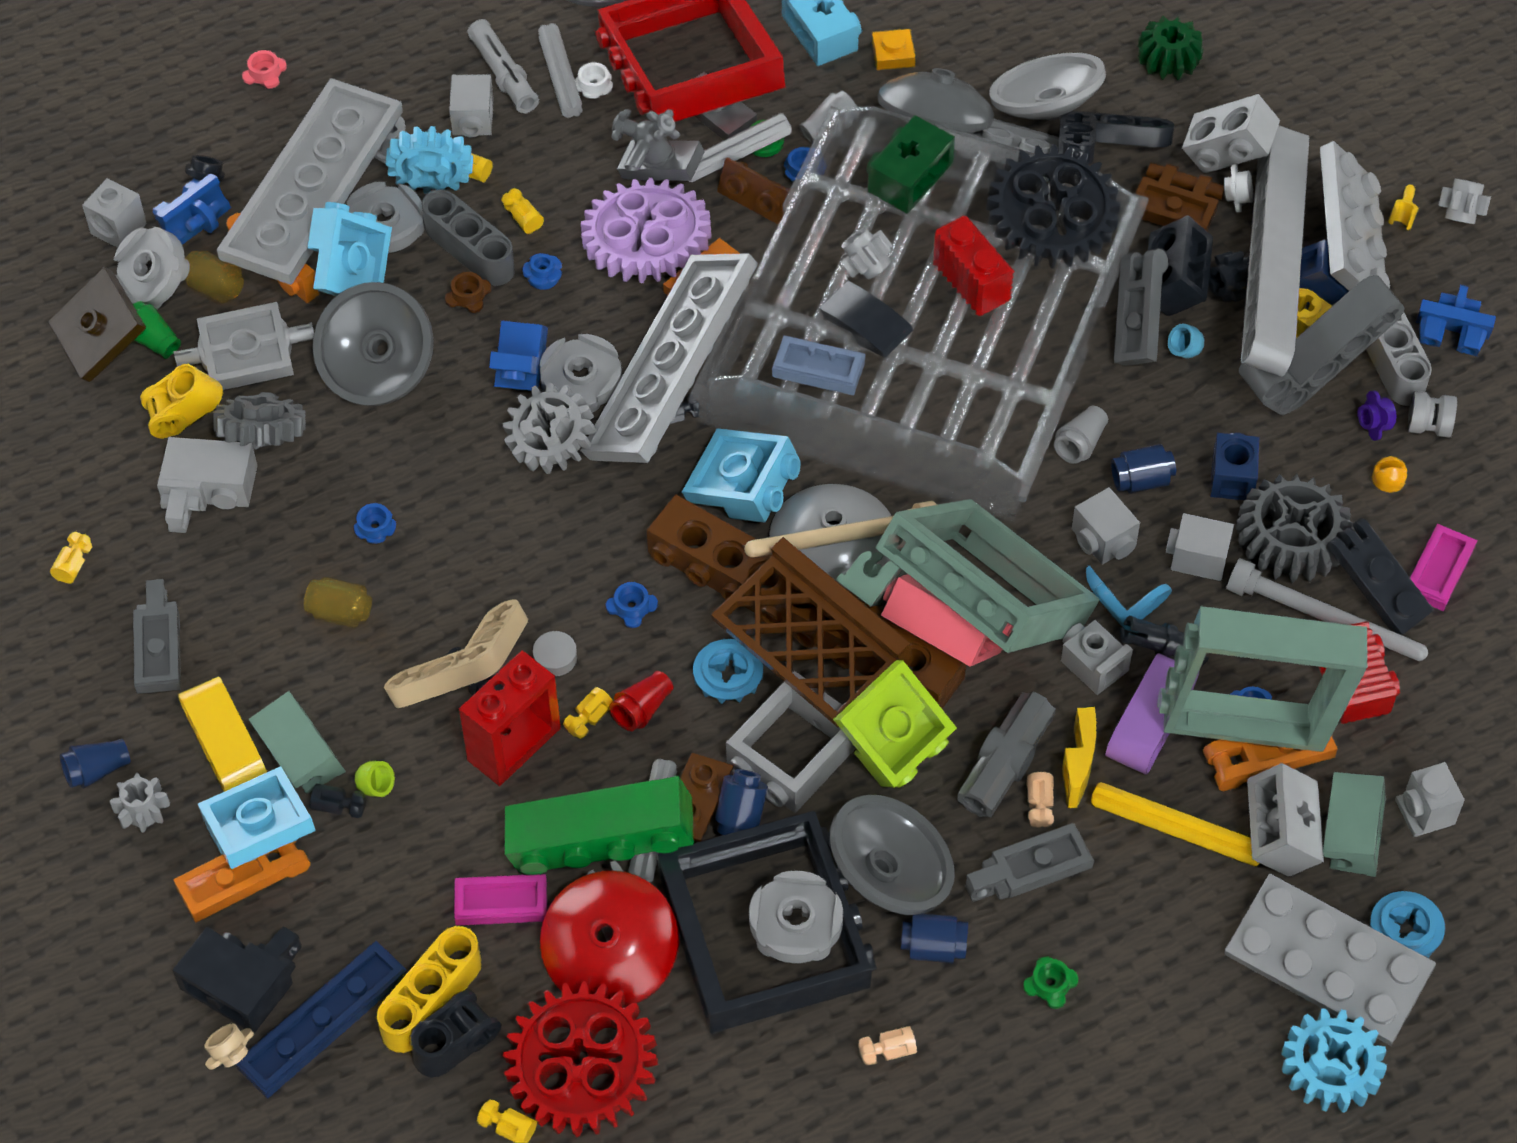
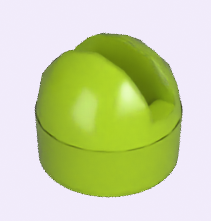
M369 761L359 766L355 773L354 781L357 789L369 797H384L391 792L395 776L392 767L387 762Z

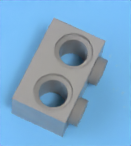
M1259 94L1195 113L1182 149L1203 173L1269 155L1280 120Z

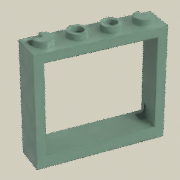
M972 499L896 512L875 547L1007 653L1064 638L1065 634L1074 625L1081 623L1084 626L1100 601V598ZM962 525L972 530L968 538L959 533ZM955 540L1036 605L1030 607L1024 605L944 541ZM1008 623L1013 626V633L1010 638L1003 633Z
M1201 606L1194 624L1187 623L1183 646H1177L1174 667L1168 668L1165 688H1160L1157 708H1159V713L1164 714L1163 732L1323 752L1367 669V627ZM1207 653L1327 668L1309 704L1191 690Z

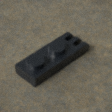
M1360 518L1353 523L1354 530L1351 528L1345 529L1340 534L1342 540L1335 537L1328 542V547L1390 631L1403 635L1433 612L1434 609L1365 519Z

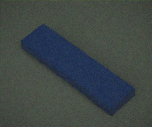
M375 941L255 1044L246 1056L235 1064L236 1068L268 1099L391 992L408 973L407 969L383 946Z

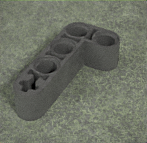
M1369 276L1353 287L1296 338L1294 355L1284 376L1281 377L1245 364H1241L1238 373L1263 405L1280 415L1290 413L1301 407L1395 324L1404 313V306L1379 276Z

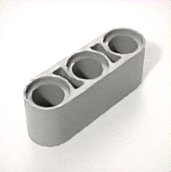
M1403 313L1400 319L1367 347L1366 350L1392 400L1398 404L1410 406L1414 391L1426 392L1432 367L1405 313Z

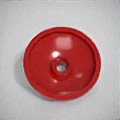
M600 871L575 880L556 896L543 920L540 949L544 966L552 981L561 991L563 984L567 983L572 994H578L582 981H586L591 994L595 995L599 986L605 984L608 989V999H611L619 991L623 992L626 998L623 1007L625 1008L634 1002L638 1004L654 994L666 981L677 959L679 930L670 904L654 885L631 873ZM603 927L613 929V937L607 942H600L597 938L599 930Z

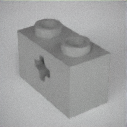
M1283 763L1248 778L1252 859L1286 876H1292L1324 862L1318 781Z

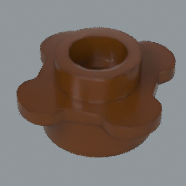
M462 272L453 278L451 292L445 295V302L449 307L460 306L467 308L471 313L479 312L484 307L482 301L485 295L491 292V284L487 280H482L476 273Z

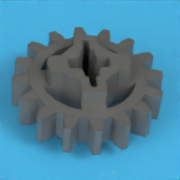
M261 392L259 395L238 396L235 400H226V405H217L216 411H213L214 431H216L217 437H225V442L228 443L240 441V446L252 443L253 449H259L262 446L268 445L280 446L284 441L293 442L294 436L302 437L303 431L306 430L305 410H303L302 405L293 404L292 399L280 401L279 396H275L273 393Z

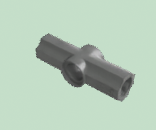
M1022 692L1001 727H994L988 734L980 750L978 763L958 793V801L963 804L966 810L979 817L987 816L991 818L1013 782H1019L1023 778L1034 758L1036 745L1055 717L1056 708L1048 702L1046 697L1036 692Z

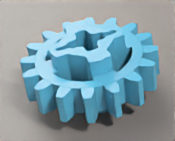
M430 126L428 132H422L419 127H414L413 134L411 135L401 131L399 139L392 138L390 140V148H387L386 166H388V175L396 176L397 185L398 183H408L409 188L412 190L423 188L424 193L431 192V189L445 190L446 187L458 190L459 183H467L469 181V174H472V148L469 145H464V138L462 136L452 139L451 131L448 129L442 134L436 133L434 126Z
M1325 1008L1321 1009L1318 1021H1315L1313 1017L1306 1014L1303 1016L1301 1028L1294 1025L1291 1027L1288 1035L1290 1041H1285L1281 1053L1282 1056L1288 1058L1284 1061L1282 1073L1294 1074L1289 1086L1292 1091L1300 1088L1306 1090L1303 1102L1308 1104L1316 1097L1321 1099L1322 1111L1327 1112L1331 1102H1337L1341 1112H1347L1351 1099L1362 1107L1368 1098L1367 1093L1376 1095L1381 1084L1379 1079H1383L1387 1070V1065L1380 1062L1384 1059L1386 1047L1374 1046L1379 1033L1377 1030L1365 1033L1362 1030L1364 1018L1360 1016L1353 1023L1348 1022L1346 1010L1343 1009L1339 1012L1337 1019L1331 1018ZM1308 1044L1310 1047L1309 1053L1312 1056L1309 1062L1305 1063L1303 1049ZM1361 1057H1363L1365 1064L1362 1076L1359 1075L1360 1067L1357 1064Z

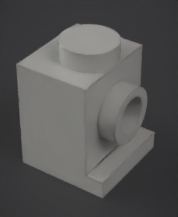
M1096 620L1086 627L1078 623L1065 634L1061 662L1096 695L1100 694L1129 671L1133 649L1128 644L1123 646Z
M1445 762L1412 772L1404 794L1395 798L1413 837L1455 825L1465 800Z

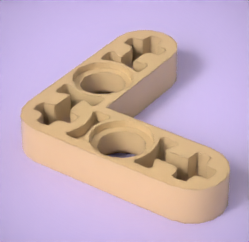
M512 599L492 608L482 619L465 649L408 668L389 679L384 685V689L396 708L406 707L482 681L496 673L503 666L528 623V618L520 603Z

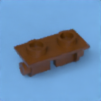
M728 157L725 158L717 192L770 221L783 226L788 209L795 211L801 202V197L797 195V190L794 188L788 189L775 181L767 179L764 175L750 169L745 162L737 163Z
M691 753L680 779L692 795L693 839L695 844L697 841H702L717 807L723 778L726 775H731L734 766Z

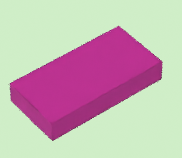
M1440 524L1436 525L1410 579L1432 607L1444 611L1475 549L1477 540Z
M546 874L455 878L456 925L543 922L547 912Z

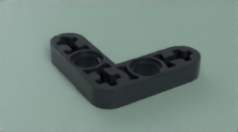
M1071 111L1060 117L1058 153L1064 155L1069 146L1080 148L1083 153H1088L1086 164L1094 161L1096 142L1168 147L1173 143L1175 124L1170 120L1162 118Z

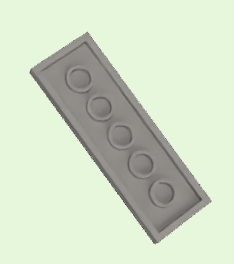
M330 78L217 248L219 260L292 285L314 251L307 248L313 208H325L326 202L345 203L403 113L401 102Z
M750 254L691 255L594 425L596 432L588 436L592 446L590 448H581L580 451L592 461L649 462L656 452L658 444L669 424L675 418L686 393L694 384L695 377L706 357L711 353L721 330L730 319L731 312L742 292L749 284V280L758 265Z

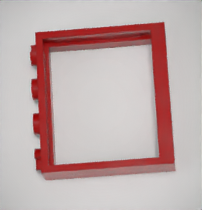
M627 0L598 9L600 28H598V31H595L598 44L601 49L607 48L612 68L615 71L620 70L623 85L628 93H634L635 103L641 115H647L650 111H654L659 115L671 109L674 113L672 118L676 122L785 88L783 56L746 0ZM719 12L751 61L655 90L625 41Z

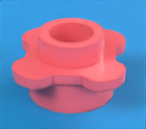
M257 51L248 58V70L243 72L242 77L246 84L258 83L268 89L275 88L279 85L281 72L287 68L286 61L282 58H277L271 51Z

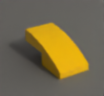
M1095 707L1077 708L1074 724L1076 748H1065L1062 773L1068 808H1077L1088 784L1096 742Z

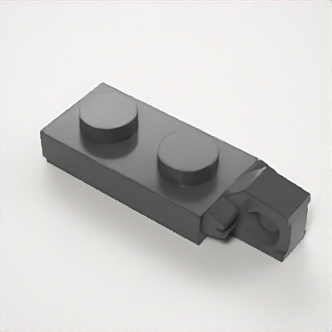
M163 579L147 580L146 604L137 605V609L133 610L135 689L137 694L181 690L179 610L176 601L168 602L167 589L165 590Z
M1071 823L993 851L991 858L982 862L983 869L967 874L965 888L972 902L994 894L997 895L999 900L1007 897L1012 898L1091 869L1094 860L1075 823Z

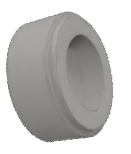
M559 631L547 632L535 641L533 658L555 676H561L570 672L577 662L576 644L566 633Z

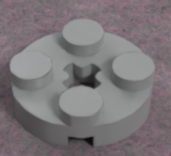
M373 182L359 188L349 197L347 205L350 206L349 212H365L376 216L382 213L386 217L393 215L390 220L378 221L376 219V222L392 227L388 253L402 250L411 245L424 232L422 202L417 193L406 185L398 183L399 188L393 186L386 187L385 182Z
M159 227L135 229L124 238L114 257V261L119 262L117 275L115 274L131 303L143 301L146 305L152 304L156 309L160 308L173 295L180 281L186 279L190 271L189 261L184 258V250L179 239L174 234ZM150 260L152 261V266L150 271L146 274L148 270L146 263Z
M590 334L578 335L579 340L565 342V338L555 341L545 350L540 360L542 391L546 392L548 383H553L558 392L564 385H568L574 395L580 393L587 403L586 405L590 407L592 412L598 410L600 405L609 401L622 378L621 362L618 359L616 349L605 339ZM584 367L588 368V375L584 377H576L572 370L581 371Z
M805 871L782 872L774 876V881L766 884L763 889L761 886L753 895L749 910L751 933L757 942L759 951L766 956H772L777 960L788 963L822 960L830 954L831 947L838 941L842 931L843 907L837 893L835 896L833 891L826 886V881L818 875ZM798 908L802 909V916L809 919L806 922H801L800 925H792L783 916L791 915L793 909Z

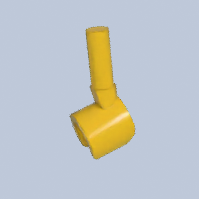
M1407 185L1403 199L1395 201L1388 220L1389 224L1393 225L1394 221L1404 223L1407 226V230L1411 229L1418 211V207L1412 202L1415 192L1413 185Z

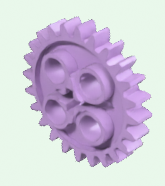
M649 178L644 186H640L639 182L633 179L631 188L627 189L619 183L617 184L618 192L615 194L604 190V201L593 199V210H585V221H581L583 249L587 250L588 260H595L598 270L607 267L608 276L610 277L618 272H622L623 281L626 282L632 275H638L640 283H644L647 275H653L654 279L659 282L661 280V273L667 272L673 278L676 277V267L684 268L691 255H701V250H708V239L712 237L710 212L705 210V201L696 200V192L694 190L684 194L683 184H679L671 189L667 179L660 186L654 185L653 178Z

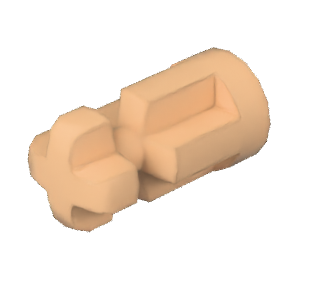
M1034 772L1027 776L1029 807L1032 808L1028 812V818L1031 826L1036 828L1049 827L1054 822V815H1052V810L1049 809L1054 806V779L1047 772Z
M910 1026L880 1033V1042L873 1044L869 1036L859 1040V1051L865 1065L876 1064V1055L882 1053L887 1061L917 1053L914 1034Z

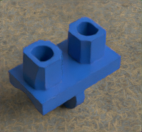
M210 173L201 181L191 180L183 186L182 195L171 203L163 201L153 209V214L159 226L174 234L182 245L203 229L209 233L213 232L219 227L217 218L231 209L228 200L220 189V182L217 176Z
M1460 284L1457 296L1441 292L1439 303L1422 300L1416 323H1420L1419 342L1440 347L1444 331H1454L1461 333L1456 351L1478 356L1485 339L1489 340L1496 316L1479 313L1481 301L1466 298L1469 286Z

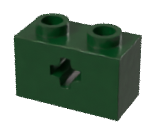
M914 115L904 127L900 126L894 131L889 144L881 153L876 152L870 158L866 167L868 193L908 214L953 164L955 136Z

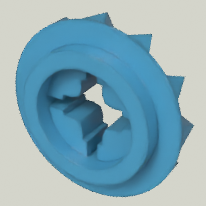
M735 639L718 640L705 646L696 656L693 665L695 685L701 688L705 697L712 696L717 698L721 704L725 700L733 699L740 703L744 696L749 693L755 694L758 684L763 680V663ZM733 660L734 672L736 674H732L730 680L726 683L722 679V673L719 671H724L726 666L729 665V661Z
M1409 891L1394 892L1379 900L1372 911L1371 928L1427 958L1441 945L1445 934L1444 918L1438 907L1423 895ZM1411 914L1415 915L1413 920V930L1415 932L1411 931L1404 938L1399 937L1400 925L1397 923L1403 924L1406 919L1409 920Z

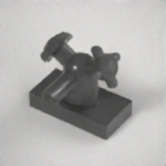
M625 109L613 121V133L611 135L613 140L618 141V139H622L623 134L633 138L617 168L620 176L626 180H648L653 178V180L691 181L705 151L700 141H668L666 136H670L674 140L680 136V133L675 129V122L672 118L674 113L671 109L659 115L654 111H650L647 113L648 119L639 123L630 120L631 110Z

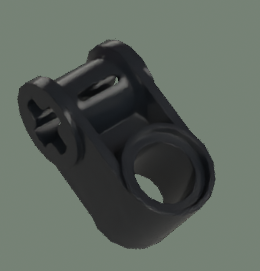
M467 989L456 994L445 1006L424 1021L418 1023L411 1034L413 1062L417 1071L422 1075L440 1077L446 1074L472 1053L484 1048L500 1032L501 1023L496 1017L490 1018L476 1003L477 996L472 990ZM430 1044H438L443 1046V1048L436 1053H428L423 1051V1049Z

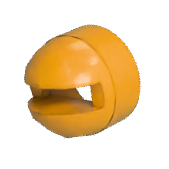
M1393 456L1383 457L1374 466L1372 481L1379 490L1392 493L1403 488L1407 478V469L1402 460Z

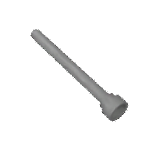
M1241 558L1238 559L1226 587V590L1243 596L1244 593L1251 596L1254 592L1324 622L1351 625L1367 621L1261 576L1262 572L1255 569L1256 564ZM1369 622L1372 634L1380 635L1384 647L1417 661H1422L1428 656V649L1425 645Z

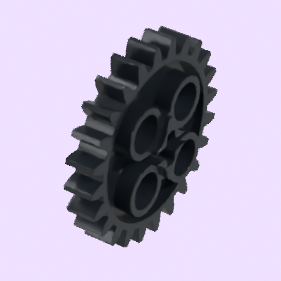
M1052 144L1050 152L1044 154L1039 145H1035L1032 157L1024 150H1020L1018 162L1007 158L1004 170L997 169L994 182H990L989 196L986 204V210L990 211L988 224L996 225L995 238L1007 236L1004 248L1006 251L1016 246L1019 247L1018 259L1020 260L1028 254L1034 255V266H1038L1042 258H1047L1051 269H1055L1057 259H1063L1069 268L1072 267L1074 256H1077L1085 263L1088 261L1090 250L1099 255L1103 242L1110 243L1113 230H1116L1119 216L1117 215H1119L1121 202L1116 201L1119 192L1118 187H1110L1112 175L1104 174L1099 176L1102 163L1097 162L1089 166L1086 164L1088 153L1085 152L1078 159L1074 158L1073 147L1070 146L1064 155L1058 153L1056 144ZM1044 177L1048 178V181H1049V184H1050V198H1051V201H1048L1049 186H1048V184L1046 183V180L1044 179ZM1061 183H1069L1072 184L1074 187H1067L1062 185ZM1023 190H1028V191H1031V192H1033V193H1035V194H1026V193H1023L1022 191H1023ZM1055 211H1059L1058 219ZM1073 217H1079V218H1082V219L1085 220V221H1084V222H1079V221H1076V220H1074V219H1072V218H1073ZM1057 223H1058V226L1060 227L1061 232H1062L1063 235H1060V234H1059L1058 229H1057V226H1056ZM1032 225H1041L1046 229H1037Z

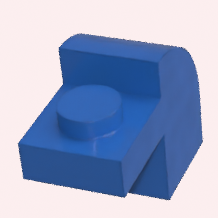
M501 321L498 352L491 351L489 368L496 370L494 387L531 391L533 386L539 387L541 378L540 360L546 350L548 327L538 324Z

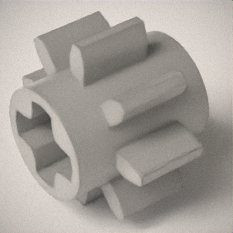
M1455 178L1452 188L1443 187L1438 206L1447 207L1445 215L1447 219L1475 224L1477 214L1487 215L1491 197L1482 195L1484 184Z
M866 227L852 234L842 244L841 247L846 253L842 255L843 260L841 264L852 278L860 272L867 280L881 273L891 263L887 254L891 252L890 247L892 244L881 230L872 234Z
M137 773L134 778L127 780L125 783L118 782L116 784L120 798L111 799L110 804L113 812L119 814L118 819L122 828L125 829L132 824L139 827L141 833H143L146 827L155 822L161 824L164 822L160 808L170 806L167 793L161 792L162 788L157 777L149 782L147 779L141 778L139 773Z

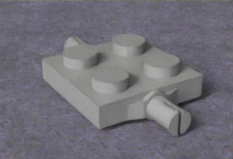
M273 302L197 318L200 333L198 347L174 351L177 367L182 364L194 365L202 363L208 375L219 381L223 390L294 375L290 359L291 344L312 340L314 330L312 322L287 328V324L280 316L278 303Z

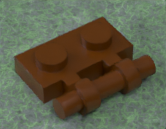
M1151 162L1147 169L1146 177L1143 176L1130 204L1129 215L1162 226L1189 215L1208 232L1216 214L1219 200L1222 201L1224 197V185L1212 182L1213 178L1204 174H1200L1197 177L1178 171V166L1169 163L1162 166Z

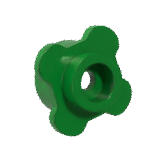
M1042 957L1036 962L1033 976L1025 979L1023 988L1027 995L1038 996L1047 1001V1005L1050 1008L1059 1009L1065 1005V996L1069 989L1077 986L1078 975L1062 961L1052 959L1051 957ZM1047 980H1054L1055 985L1049 986Z

